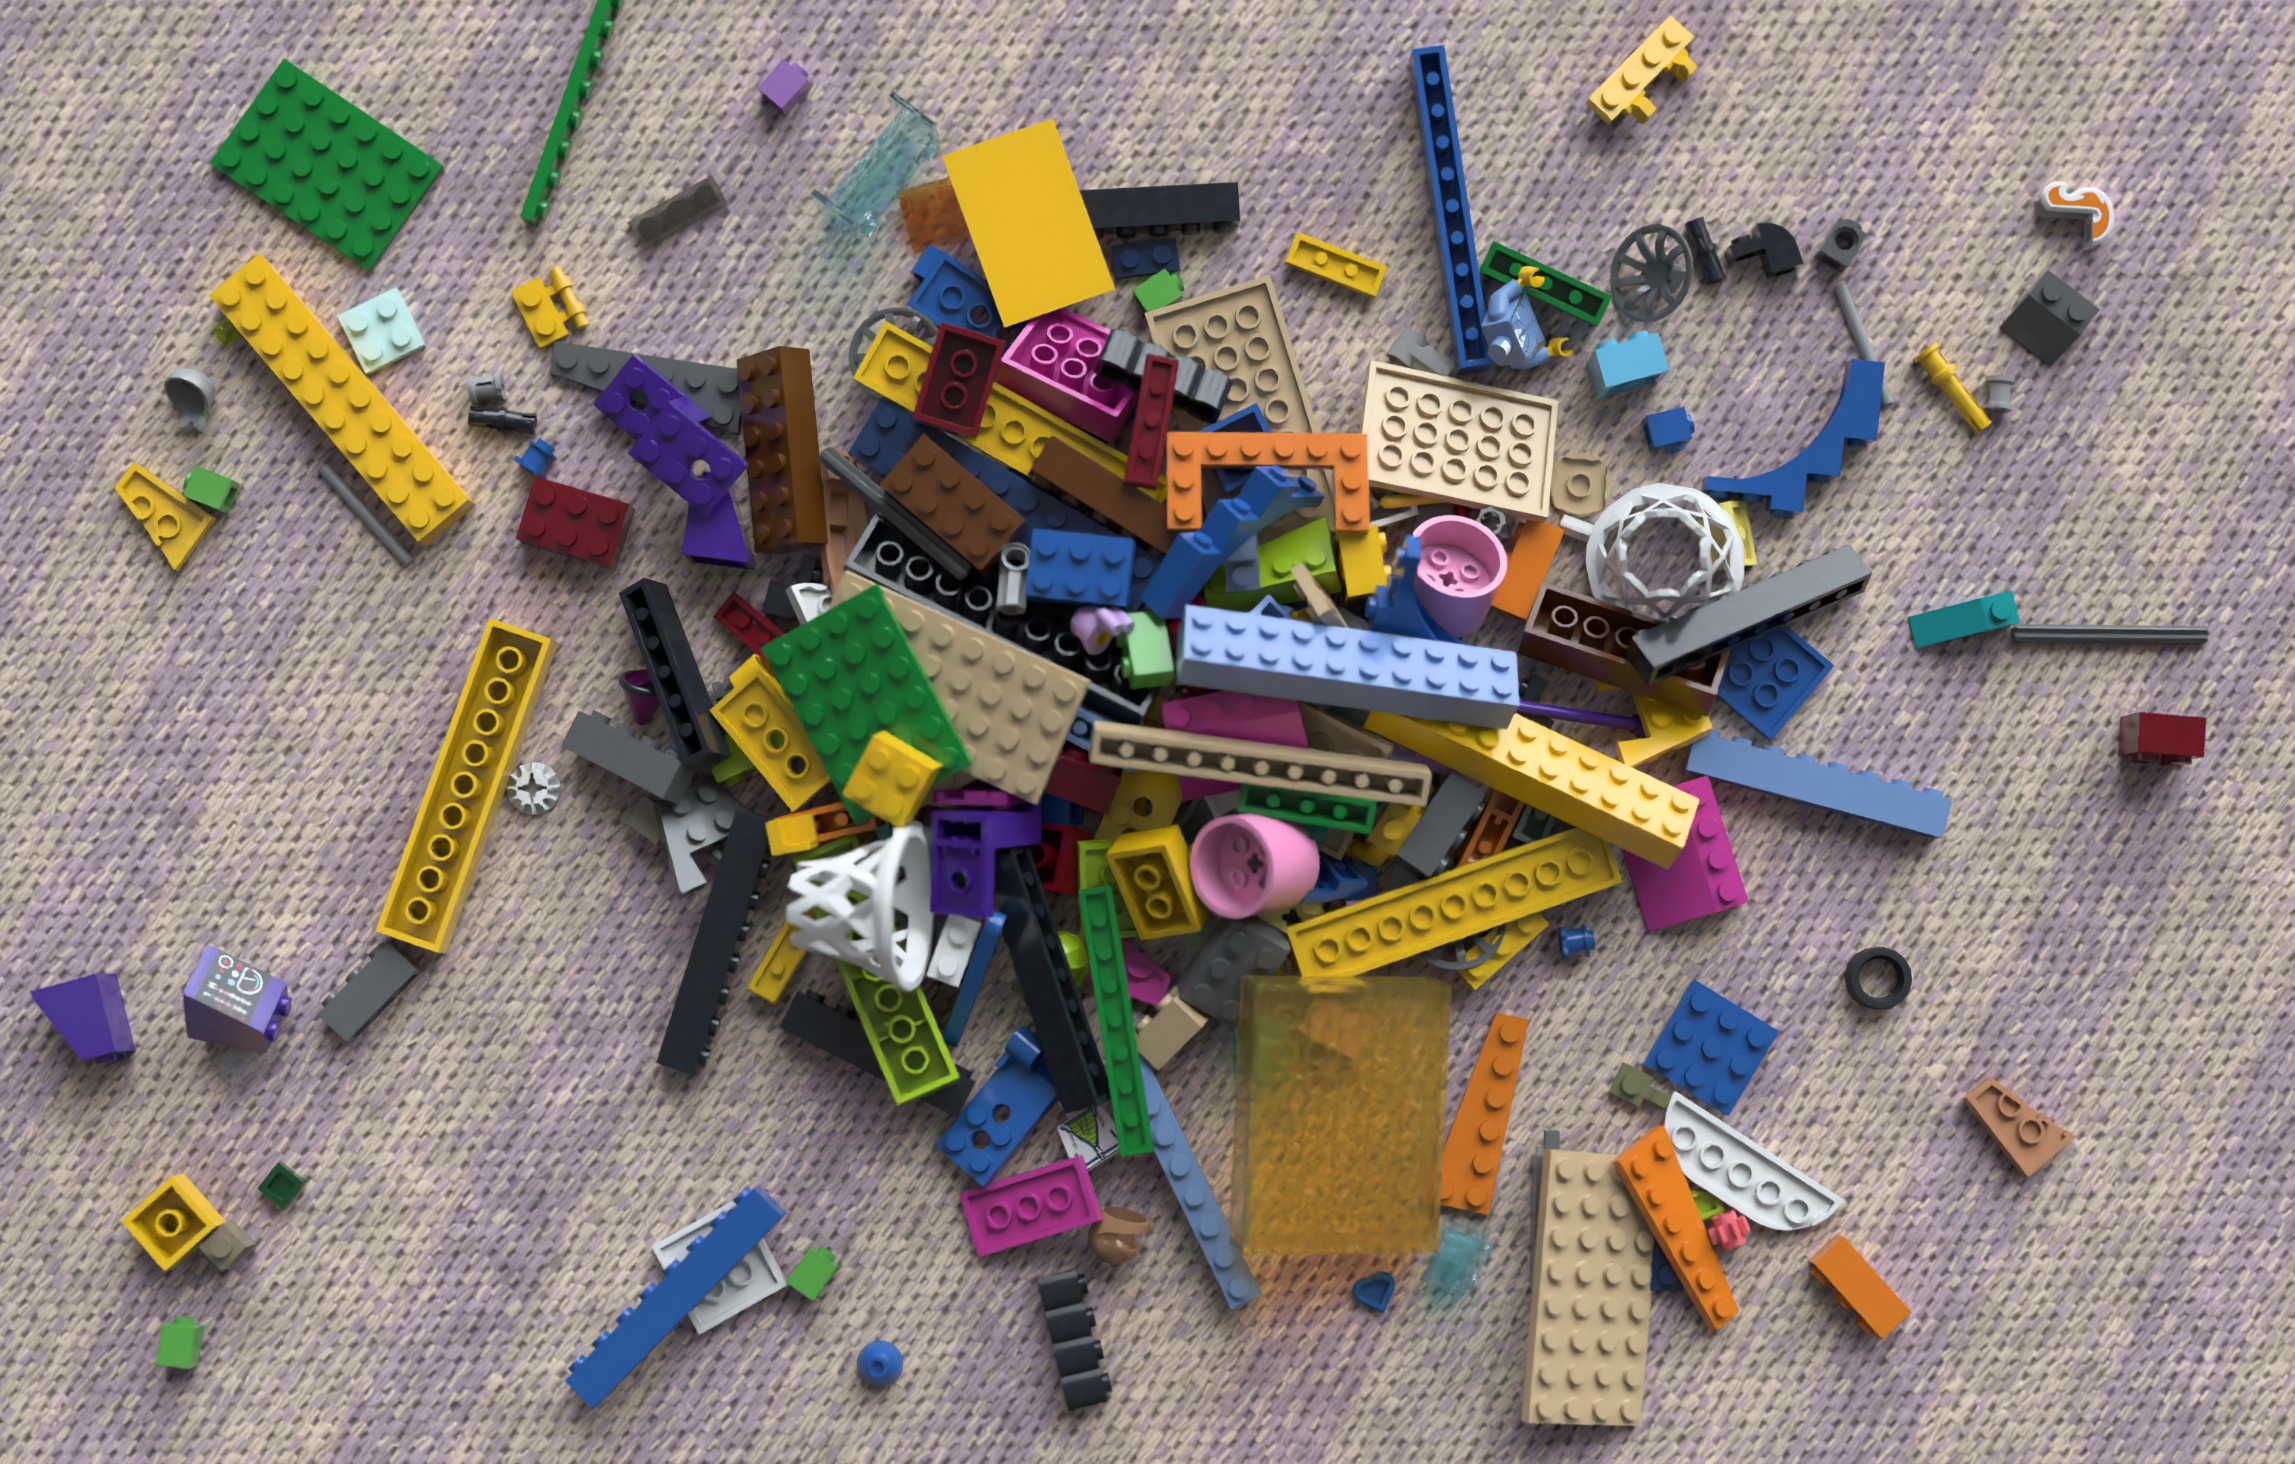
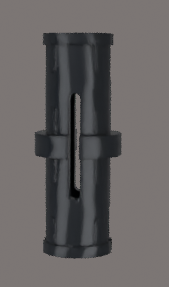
M1699 217L1685 223L1684 226L1688 231L1694 248L1692 255L1694 259L1699 261L1706 284L1712 285L1726 279V275L1716 253L1719 250L1717 243L1712 242L1704 222V217ZM1700 238L1703 240L1711 264L1708 263Z
M470 406L468 415L469 427L495 429L498 433H506V431L523 432L533 435L536 433L534 429L537 425L536 413L508 411L507 407L488 409Z

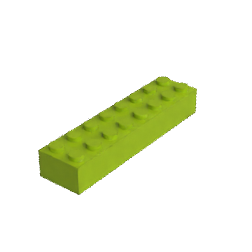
M854 833L795 857L792 860L798 873L801 872L798 871L797 866L800 862L837 857L861 847ZM859 861V862L852 863V864H854L855 866H857V865H859L860 863H862L863 861ZM817 880L808 881V883L818 888L826 884ZM852 889L844 895L851 906L869 898V896ZM817 906L812 907L817 920L832 915ZM893 924V933H895V932H897V931H896L895 926H894V924ZM853 929L845 935L849 941L866 939ZM901 941L895 942L905 952ZM875 948L866 950V952L875 951ZM833 957L897 1108L959 1082L960 1077L920 985L911 992L901 991L892 983L869 970Z

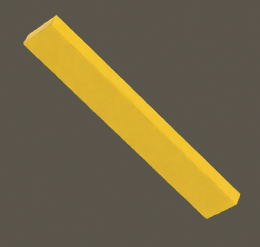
M871 830L855 833L860 847L868 846L875 833ZM845 836L834 838L833 841H836ZM801 894V896L799 897L798 900H800V899H802V898H804V897H806V896L803 895V894ZM812 907L801 913L813 921L817 920ZM787 920L785 921L747 986V990L776 1006L807 953L806 950H801L799 947L794 946L790 939L792 933L802 931L803 929Z

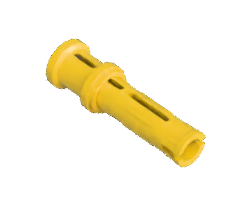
M1936 341L1914 357L1913 361L1921 364L1931 377L1929 382L1932 385L1934 384L1935 387L1939 385L1971 427L1973 433L1977 434L1993 421L1989 419L1955 374L1957 371L1955 369L1956 366L1954 363L1949 364L1938 349L1940 345Z

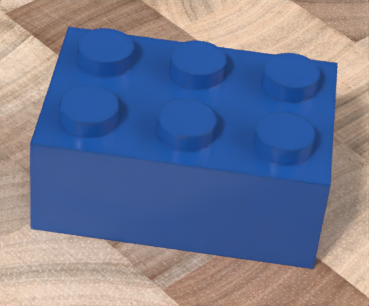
M1033 528L1025 596L1028 601L1079 607L1093 605L1101 609L1103 607H1119L1124 612H1128L1136 553L1134 539Z

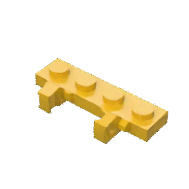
M1670 15L1588 98L1585 104L1608 125L1621 112L1626 116L1632 114L1644 125L1657 110L1646 97H1643L1646 94L1644 89L1662 71L1667 73L1670 70L1679 80L1685 83L1698 68L1688 57L1689 53L1684 49L1693 40L1694 36Z

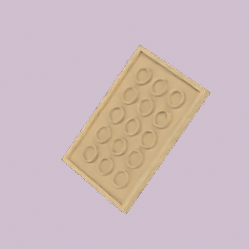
M1371 360L1367 366L1359 434H1367L1369 486L1477 509L1492 506L1495 510L1503 512L1505 515L1544 523L1548 518L1559 401Z

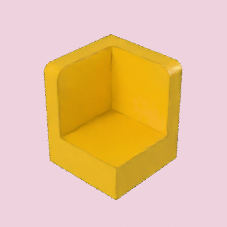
M811 813L775 819L766 823L772 856L809 850L819 846L814 816Z

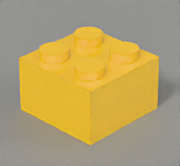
M883 731L872 737L842 795L898 828L905 827L912 822L942 764Z
M185 1174L171 1176L121 1222L165 1272L179 1267L226 1221Z

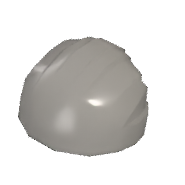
M194 368L177 369L164 382L166 396L172 405L184 414V417L178 423L183 432L187 433L195 428L201 433L209 417V409L212 406L216 392L215 384L205 374Z

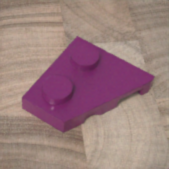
M966 786L958 789L933 790V804L965 805L967 809H984L985 805H992L993 811H1012V805L1026 804L1025 799L1001 788Z

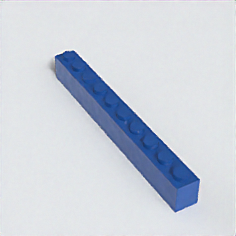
M1444 45L1412 49L1409 66L1453 355L1456 364V375L1485 372L1490 370L1493 360L1488 356L1489 346L1481 327L1486 314Z

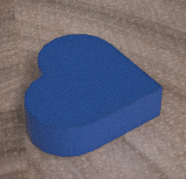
M1378 1271L1371 1278L1363 1277L1356 1280L1353 1284L1352 1292L1355 1299L1360 1303L1384 1313L1393 1294L1395 1280L1388 1272Z

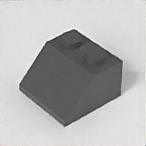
M2046 270L2034 281L1999 328L2051 367L2081 335L2100 309L2051 271Z

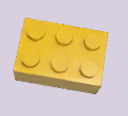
M1371 525L1368 534H1336L1333 540L1342 587L1340 592L1342 608L1366 605L1367 599L1373 598L1376 585L1386 586L1388 575L1392 574L1390 565L1384 566L1383 557L1385 552H1387L1385 533H1379L1378 525Z
M1179 825L1121 834L1106 853L1107 860L1140 940L1199 932L1212 912L1201 900L1194 887L1190 871L1191 855Z

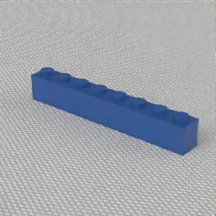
M760 1185L752 1190L748 1187L742 1190L733 1200L737 1206L729 1214L723 1210L709 1224L713 1230L705 1238L701 1235L697 1236L687 1246L686 1250L689 1254L682 1262L676 1258L662 1272L666 1278L658 1286L651 1283L639 1295L642 1302L634 1310L629 1306L615 1320L619 1326L611 1334L605 1330L591 1344L595 1350L587 1358L582 1354L569 1366L568 1370L571 1372V1375L565 1382L592 1409L597 1407L787 1214Z

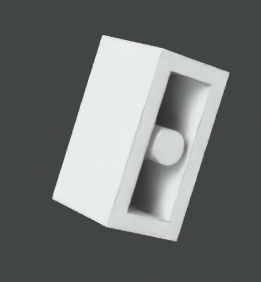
M949 914L926 976L958 987L982 923L963 916Z

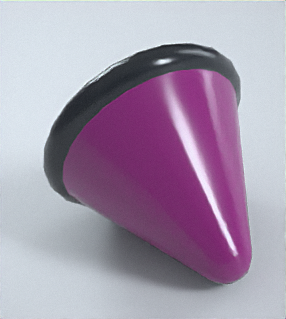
M629 670L619 676L618 683L623 689L636 723L644 726L660 706V702L648 670Z

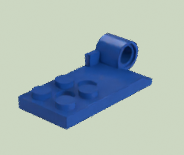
M928 245L910 271L922 283L907 306L928 317L937 328L940 327L942 321L998 339L997 330L1003 326L987 280L945 251ZM982 307L987 311L988 320L985 324L978 325L971 320L970 311L973 308ZM1031 319L1010 326L1015 332L1014 341ZM1014 341L1011 343H1005L1001 358L1004 356V354L1007 352L1010 346L1014 343Z
M1027 1026L1021 1027L1011 1036L1006 1044L1004 1054L995 1063V1066L998 1067L935 1145L985 1188L990 1185L1058 1101L1057 1090L1051 1072L1045 1063L1046 1057L1040 1040ZM1003 1106L1009 1107L1011 1111L1010 1118L1004 1123H997L995 1120L996 1111ZM982 1132L988 1133L990 1138L988 1145L984 1149H976L974 1146L975 1137Z

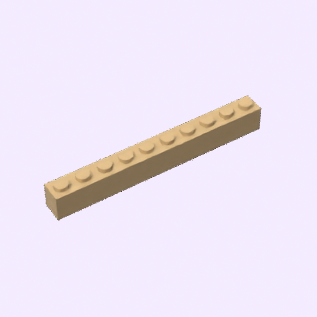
M1093 720L1089 746L1090 763L1425 807L1427 805L1432 776L1426 764Z

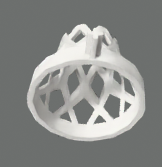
M1655 483L1633 489L1606 508L1595 525L1564 514L1559 528L1565 530L1564 535L1587 543L1585 564L1592 594L1598 600L1622 607L1620 603H1623L1625 609L1633 611L1631 605H1646L1659 615L1655 618L1658 619L1657 621H1665L1672 617L1676 619L1677 617L1673 616V614L1685 604L1701 602L1700 606L1704 607L1708 605L1710 600L1725 594L1732 595L1741 589L1744 579V544L1731 516L1711 497L1694 488ZM1682 499L1692 502L1699 513L1683 510L1672 504V502ZM1651 502L1655 503L1644 511L1629 515L1634 506ZM1663 504L1669 507L1666 509H1656ZM1704 510H1705L1708 514H1710L1713 518L1707 516V515L1705 514ZM1662 516L1678 517L1701 538V569L1685 582L1680 591L1658 589L1649 592L1641 581L1627 572L1626 540L1647 518ZM1692 516L1702 518L1705 528L1696 522ZM1633 519V521L1623 530L1624 522ZM1709 523L1722 529L1727 541L1722 551L1711 537ZM1619 526L1617 539L1607 554L1604 548L1607 536L1610 531ZM1711 545L1720 556L1713 565L1710 556ZM1729 549H1730V568H1729V565H1728L1727 560H1726V556H1727V554H1728V552H1729ZM1615 550H1617L1618 555L1616 567L1609 561ZM1722 564L1728 577L1724 589L1710 593L1712 576ZM1608 568L1618 579L1621 596L1613 594L1604 581ZM1706 581L1705 595L1691 596L1695 587ZM1623 584L1631 586L1639 598H1626ZM1664 599L1675 602L1666 613L1654 603Z
M894 827V836L892 838L837 857L797 864L798 871L801 872L791 876L789 888L806 897L787 906V921L803 929L791 934L790 939L794 946L799 947L801 950L824 954L861 966L892 983L901 991L911 992L920 985L931 954L935 927V913L930 912L931 850L921 829ZM880 850L871 857H864L872 851ZM859 861H863L862 863H860V864L857 865V866H855L854 864H852V863H856V862H859ZM898 866L905 867L906 877L895 884ZM817 880L826 884L818 888L808 883V881ZM852 889L869 896V898L851 906L844 895ZM813 906H817L832 915L813 921L801 913ZM893 907L909 916L908 929L893 933ZM853 929L866 939L849 941L845 935ZM907 938L905 953L895 942ZM875 948V951L866 952V950Z

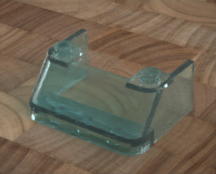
M894 91L889 97L896 117L834 194L827 199L816 189L810 193L824 219L857 239H861L864 236L868 238L875 232L879 225L877 220L926 160L928 162L931 161L940 150V145L938 144L939 135L935 122Z

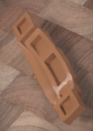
M837 450L857 467L856 462L848 454L849 451ZM821 464L828 544L820 545L819 547L824 584L831 585L833 600L843 576L844 564L867 528L864 499Z

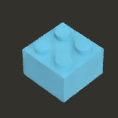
M1648 331L1632 334L1629 336V341L1618 344L1616 339L1602 342L1597 345L1598 349L1592 352V355L1586 362L1597 399L1658 383L1669 371L1659 333L1649 335Z

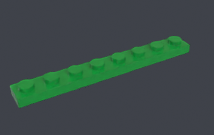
M597 0L520 215L522 220L528 225L538 228L540 220L545 221L549 214L550 202L547 200L551 189L556 190L559 186L561 172L558 170L562 159L567 160L570 155L572 142L569 139L572 130H578L583 117V112L580 111L584 99L588 100L592 94L594 85L593 81H590L594 69L599 70L603 63L604 51H601L605 39L610 40L613 35L615 22L612 19L615 10H621L625 0Z
M1113 885L1078 890L1120 1157L1154 1152Z

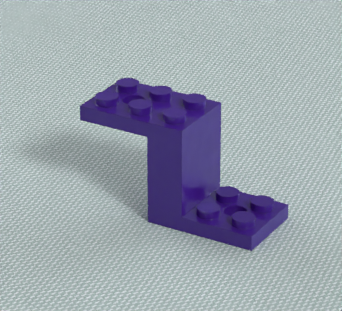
M636 354L630 357L593 405L637 440L628 454L705 517L710 515L749 466L747 462L704 428L712 417L708 412ZM636 391L644 392L648 397V405L643 410L635 408L632 404V396ZM698 460L705 461L710 467V474L706 479L696 477L693 472V465Z
M980 779V787L998 788ZM1042 797L1037 805L1027 800L1026 804L1012 805V811H993L992 805H985L984 809L959 808L932 811L931 913L978 918L993 917L994 849L1041 843ZM961 872L966 877V887L964 890L958 884V876Z

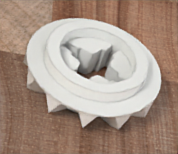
M531 762L520 765L510 775L506 789L510 802L515 808L526 814L538 815L547 812L556 804L560 795V781L556 773L547 765ZM532 774L536 784L547 787V789H541V791L536 792L534 803L529 792L520 790V787L530 785Z

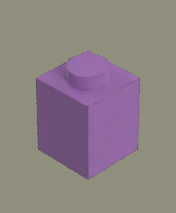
M782 59L760 84L758 90L761 97L786 117L811 88L808 79H806L809 75L797 63L794 62L790 65Z

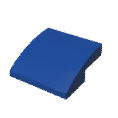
M1319 850V873L1313 889L1308 891L1301 902L1319 903L1341 899L1366 889L1368 881L1346 855L1340 861Z

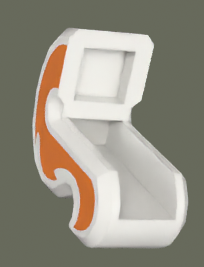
M2050 183L2037 194L2034 200V207L2041 217L2085 220L2084 251L2092 250L2100 245L2110 235L2114 225L2112 202L2106 194L2093 187L2081 188L2068 195L2066 193L2068 187L2066 183Z

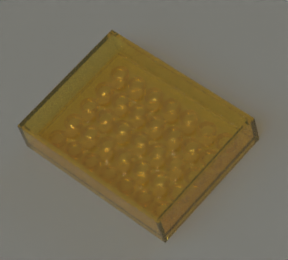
M1241 976L1229 1243L1242 1255L1438 1252L1451 985L1435 977Z

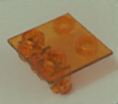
M950 177L897 191L914 254L924 251L928 245L937 248L971 239Z

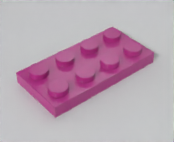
M1083 1154L992 1182L987 1188L979 1186L959 1193L978 1257L1103 1219Z

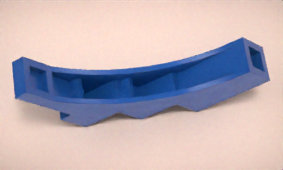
M1851 359L1846 362L1842 388L1830 418L1814 440L1793 459L1774 470L1744 479L1706 476L1702 481V492H1710L1709 497L1720 500H1729L1730 494L1742 496V501L1749 503H1762V498H1766L1765 511L1774 512L1773 518L1793 519L1794 514L1802 513L1807 477H1810L1811 483L1830 484V479L1840 477L1844 441H1847V447L1866 448L1867 444L1877 441L1885 362Z
M1276 465L1256 466L1237 498L1217 500L1199 532L1179 533L1140 599L1162 619L1181 618L1185 606L1190 605L1212 574L1243 543L1265 526L1289 512L1304 507H1319L1325 496L1316 489V483L1308 477H1289V474L1284 469Z
M1406 535L1402 548L1398 547L1395 552L1394 574L1388 575L1386 586L1376 585L1373 598H1368L1366 601L1365 618L1370 619L1371 632L1468 645L1443 629L1423 606L1414 585L1422 559L1419 536Z

